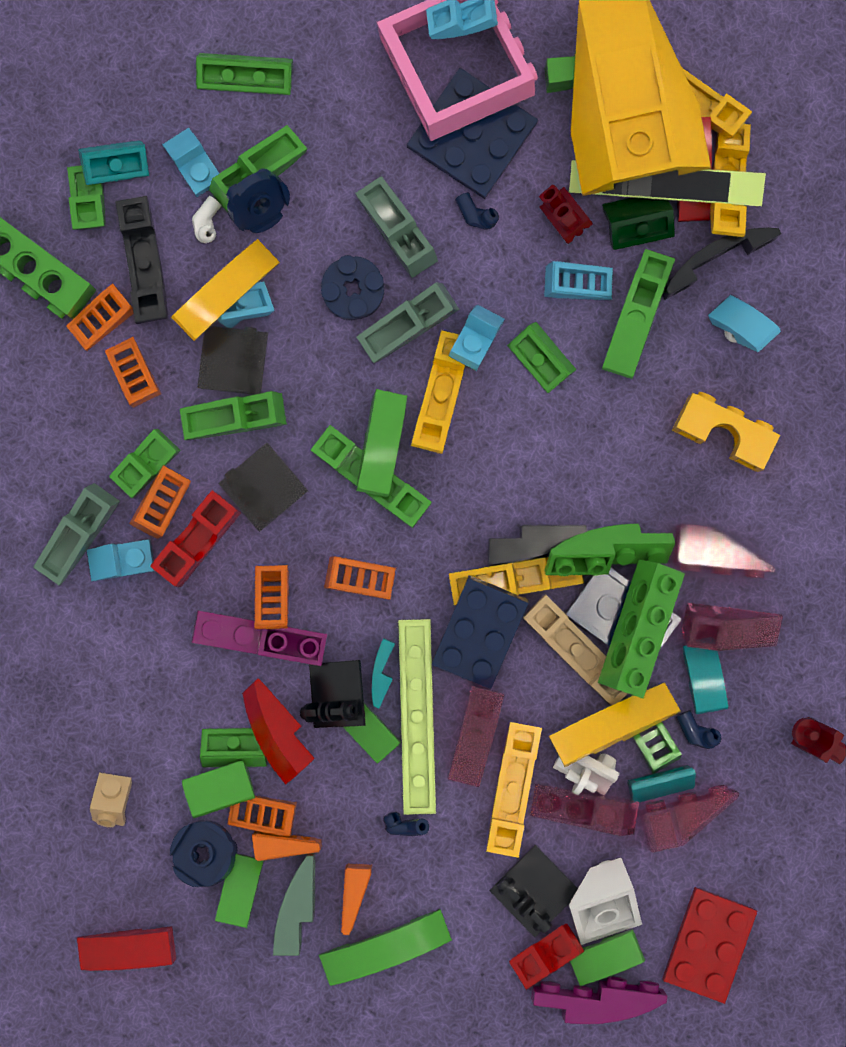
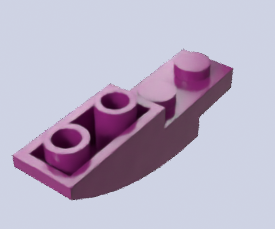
M197 610L192 643L317 666L322 665L327 634L293 627L255 629V620Z
M609 976L607 981L599 980L597 993H593V989L587 986L575 985L573 990L561 989L559 983L542 981L541 986H533L531 999L534 1006L562 1009L564 1023L604 1024L634 1018L650 1012L667 1003L668 996L664 989L659 988V984L656 982L640 981L639 985L627 984V980L624 978Z

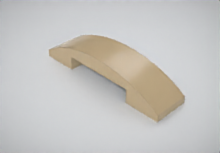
M546 594L522 617L609 705L620 702L628 694L598 683L606 655Z

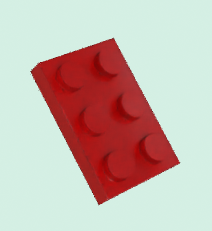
M694 887L662 978L663 981L725 1004L758 911Z

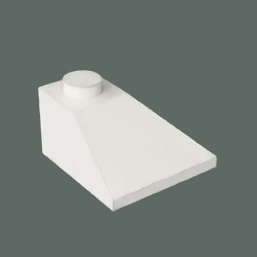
M622 858L603 861L599 865L591 867L569 904L581 945L642 925L634 888Z

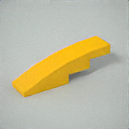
M548 557L449 573L454 605L457 604L468 575L516 595L584 584L583 575H545L544 569Z
M662 683L646 690L644 699L637 696L629 697L550 735L549 738L564 767H567L621 740L624 742L680 713L681 710L666 684Z

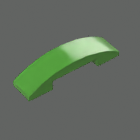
M329 425L311 451L357 486L363 450ZM394 474L388 497L366 493L411 528L416 525L432 504L430 500Z
M441 909L412 919L407 924L351 945L348 943L319 954L329 985L332 986L399 965L450 942L452 939Z

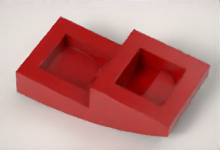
M566 923L512 958L509 963L527 990L585 951Z

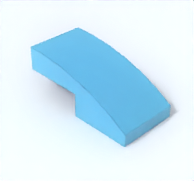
M446 0L426 9L431 39L465 36L498 25L495 0H467L463 3H459L457 0Z
M731 295L708 315L712 325L732 333L738 344L756 352L762 350L781 332L779 326L764 314Z

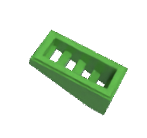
M662 722L656 724L657 729L642 737L640 734L632 737L653 774L679 760L682 756ZM661 735L663 741L650 748L646 746L645 743ZM665 747L669 749V753L656 760L652 756Z

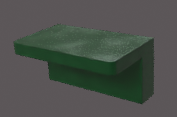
M632 197L602 205L603 212L609 223L610 243L613 250L675 237L674 209L669 200Z

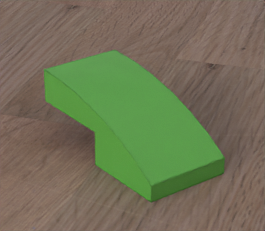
M82 166L67 167L71 195L68 198L72 229L105 227L103 184L86 185Z
M153 429L133 453H129L109 477L127 495L134 498L157 476L163 465L166 466L181 450L159 429Z
M241 854L235 855L234 866L224 881L215 921L244 928L248 927L263 861H257L254 857Z
M632 929L606 937L600 943L583 947L585 952L570 962L579 985L582 986L643 963L645 958Z

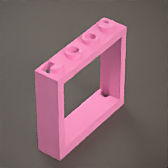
M426 0L377 22L381 42L430 141L535 95V80L538 79L536 70L531 62L526 63L523 57L525 54L523 45L518 37L513 38L507 14L505 11L500 13L496 6L498 0H495L498 25L494 26L493 29L518 77L439 112L435 111L399 36L428 24L426 9L446 0ZM457 0V1H458L459 3H463V2H465V1H467V0Z

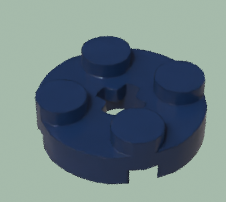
M260 169L256 173L247 176L238 184L232 185L226 194L229 200L227 211L230 219L240 230H250L252 233H261L276 225L283 217L281 210L284 204L288 206L290 201L288 187L268 169ZM260 200V205L255 207V203Z
M345 255L333 262L325 271L321 282V294L327 308L337 317L344 320L362 319L372 315L381 305L384 298V280L379 269L371 261L358 256ZM356 280L359 282L358 288L361 290V293L359 295L353 293L350 297L346 294L347 288L345 284L347 282L353 283Z
M198 821L188 824L178 831L170 847V856L173 855L174 866L172 867L174 873L182 882L192 887L214 886L230 874L235 863L238 847L226 828L216 822ZM207 846L210 857L208 860L199 862L198 858L200 855L196 852L197 848H205Z

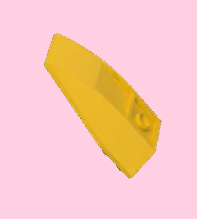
M579 0L571 137L582 196L614 190L615 183L677 170L678 175L711 169L699 103L650 0Z

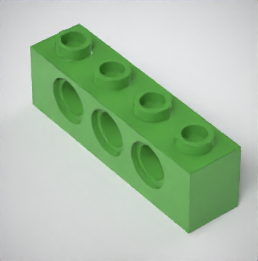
M0 217V246L7 242L11 244L9 252L5 255H0V274L11 282L15 277L24 283L21 289L35 300L42 296L50 302L46 308L59 318L63 319L67 315L74 319L96 292V289ZM30 261H36L35 270L30 274H24V266ZM54 280H61L62 285L59 291L49 293L50 283Z
M638 560L598 683L644 699L685 573L659 563Z

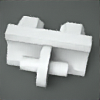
M600 754L596 760L586 756L567 767H564L560 757H558L553 766L556 770L566 774V779L575 783L572 792L576 795H579L584 788L592 793L596 791L605 795L619 776V772L615 771L616 759L607 754Z

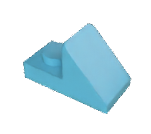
M187 128L162 145L196 197L209 190L212 178L218 175L219 172L204 151L200 141Z
M257 282L222 314L218 321L227 328H233L242 320L268 316L275 310L265 282Z
M476 305L468 315L465 326L453 345L449 357L477 371L505 319Z
M149 539L123 544H107L87 550L91 581L155 571L150 567L154 559L151 540Z

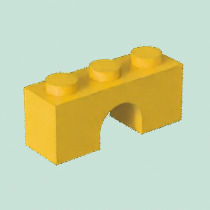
M698 392V394L692 393L688 396L672 431L698 444H702L706 441L713 428H725L734 438V448L729 459L756 472L764 470L780 437L779 434L773 432L774 427L761 420L753 422L744 417L745 413L733 406L724 408L716 404V399L707 393Z

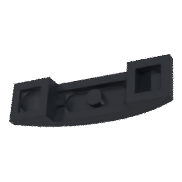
M142 196L115 201L132 292L130 294L135 323L140 324L168 319L165 284L148 197Z
M779 228L747 229L744 237L727 235L710 243L694 254L673 276L664 290V300L687 289L698 280L693 270L739 245H742L746 254L749 255L775 241L782 233Z

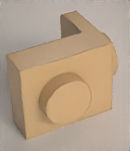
M99 773L90 805L93 821L103 827L124 826L126 820L125 809L132 784L131 777Z

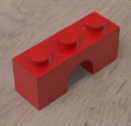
M211 490L193 512V518L185 530L174 541H170L150 567L175 587H182L242 512L217 492Z

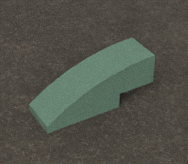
M382 176L355 193L365 211L411 278L438 262L434 248L419 230L414 218Z
M436 282L411 301H405L357 336V339L372 362L376 363L438 325L460 309L444 284Z
M95 483L85 487L69 514L63 516L33 568L57 585H61L107 523L120 501Z
M309 853L305 856L285 893L274 933L273 956L300 955L302 922H313L315 917V853Z

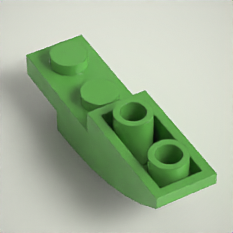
M644 250L602 367L603 370L633 379L675 258L651 250Z
M639 523L621 524L590 530L571 537L552 548L544 569L545 575L598 576L609 574L612 564H637L639 559L659 564L668 563L675 545L673 533H641Z

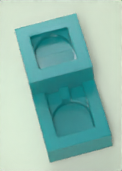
M383 638L379 647L372 675L373 706L378 709L393 680V677L382 673L395 645L394 642Z
M715 640L683 646L682 650L690 680L689 688L695 713L702 714L728 709L725 683Z

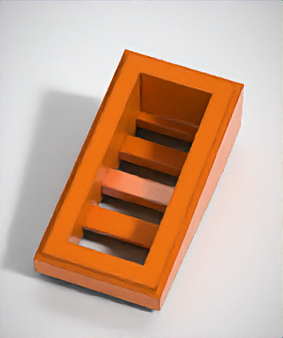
M112 283L69 322L66 327L82 347L88 351L133 315V307ZM111 299L121 308L119 311L115 312L108 304ZM101 307L111 316L108 321L99 313L98 310ZM91 315H94L102 325L98 330L88 319ZM81 323H84L93 334L89 339L78 327Z
M134 337L105 350L121 389L132 408L161 395ZM130 348L132 349L133 354L119 361L116 360L115 355ZM137 360V365L122 372L120 367ZM142 371V376L127 382L126 377ZM145 381L147 382V387L134 393L132 392L131 388Z
M163 465L129 524L154 538L162 537L191 481ZM165 479L178 486L177 492L161 484ZM157 491L172 498L171 503L156 495ZM151 502L165 509L164 515L149 507ZM145 514L159 521L158 525L156 526L145 520Z
M332 556L329 559L324 588L390 600L396 568ZM339 565L345 566L342 584L336 583ZM352 567L358 568L355 586L349 585ZM365 570H371L368 589L362 588ZM378 572L384 573L381 591L375 590Z
M288 565L255 566V629L288 628ZM264 582H281V586H264ZM281 592V596L263 597V593ZM281 603V607L263 608V604ZM281 614V620H262V615Z
M255 796L253 799L244 801L247 802L244 820L238 819L240 803L230 806L227 825L290 837L292 834L297 802ZM253 804L259 805L257 822L251 821ZM266 806L272 807L269 824L263 823ZM278 809L284 810L282 826L276 825Z
M254 831L252 834L254 855L257 861L316 853L322 847L321 839L298 835L285 837Z
M348 863L345 867L341 928L343 935H350L372 873V865Z

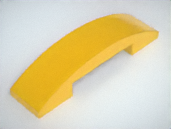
M683 69L699 103L701 117H711L712 130L733 138L752 114V111L727 93L724 97Z
M743 124L733 138L717 132L713 170L746 172L747 156L750 151L751 124ZM711 203L712 234L744 237L746 232L747 206Z
M257 239L208 281L171 318L195 341L280 262Z
M441 330L411 443L413 447L443 454L465 368L464 364L449 357V353L459 334Z
M514 722L509 723L492 809L486 852L519 858L533 769L537 759L542 732L540 727Z

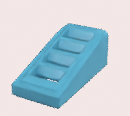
M552 261L546 266L544 297L611 300L613 268ZM559 273H562L561 286H559ZM570 274H575L574 288H570ZM583 274H588L587 289H583ZM595 275H601L600 291L595 290Z

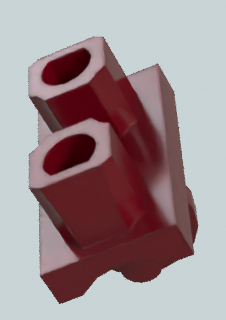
M551 185L540 194L539 197L543 201L540 209L567 244L573 241L575 235H582L583 229L593 225L592 221L565 187L558 190L555 185Z
M810 717L801 718L794 724L792 729V745L825 763L829 759L839 765L844 761L846 745L841 742L844 737L841 732Z

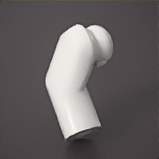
M211 196L205 200L192 217L195 237L201 243L212 242L216 237L212 217L222 205Z

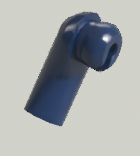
M469 192L463 193L455 199L465 222L469 226L484 230L495 227L499 220V214L494 208H476Z
M691 710L676 716L686 740L691 745L712 749L720 744V732L714 728L710 729L697 725Z
M398 812L389 813L383 818L386 825L385 830L390 835L421 836L429 831V823L423 818L401 821V816Z

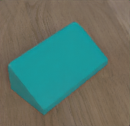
M141 141L78 149L86 185L149 176L145 144Z
M685 765L628 780L627 784L632 802L636 804L693 789L695 787L696 773L692 767Z

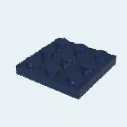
M459 68L433 107L436 112H439L491 88L462 68ZM514 104L433 141H430L421 123L407 143V148L483 199H486L538 123V119Z

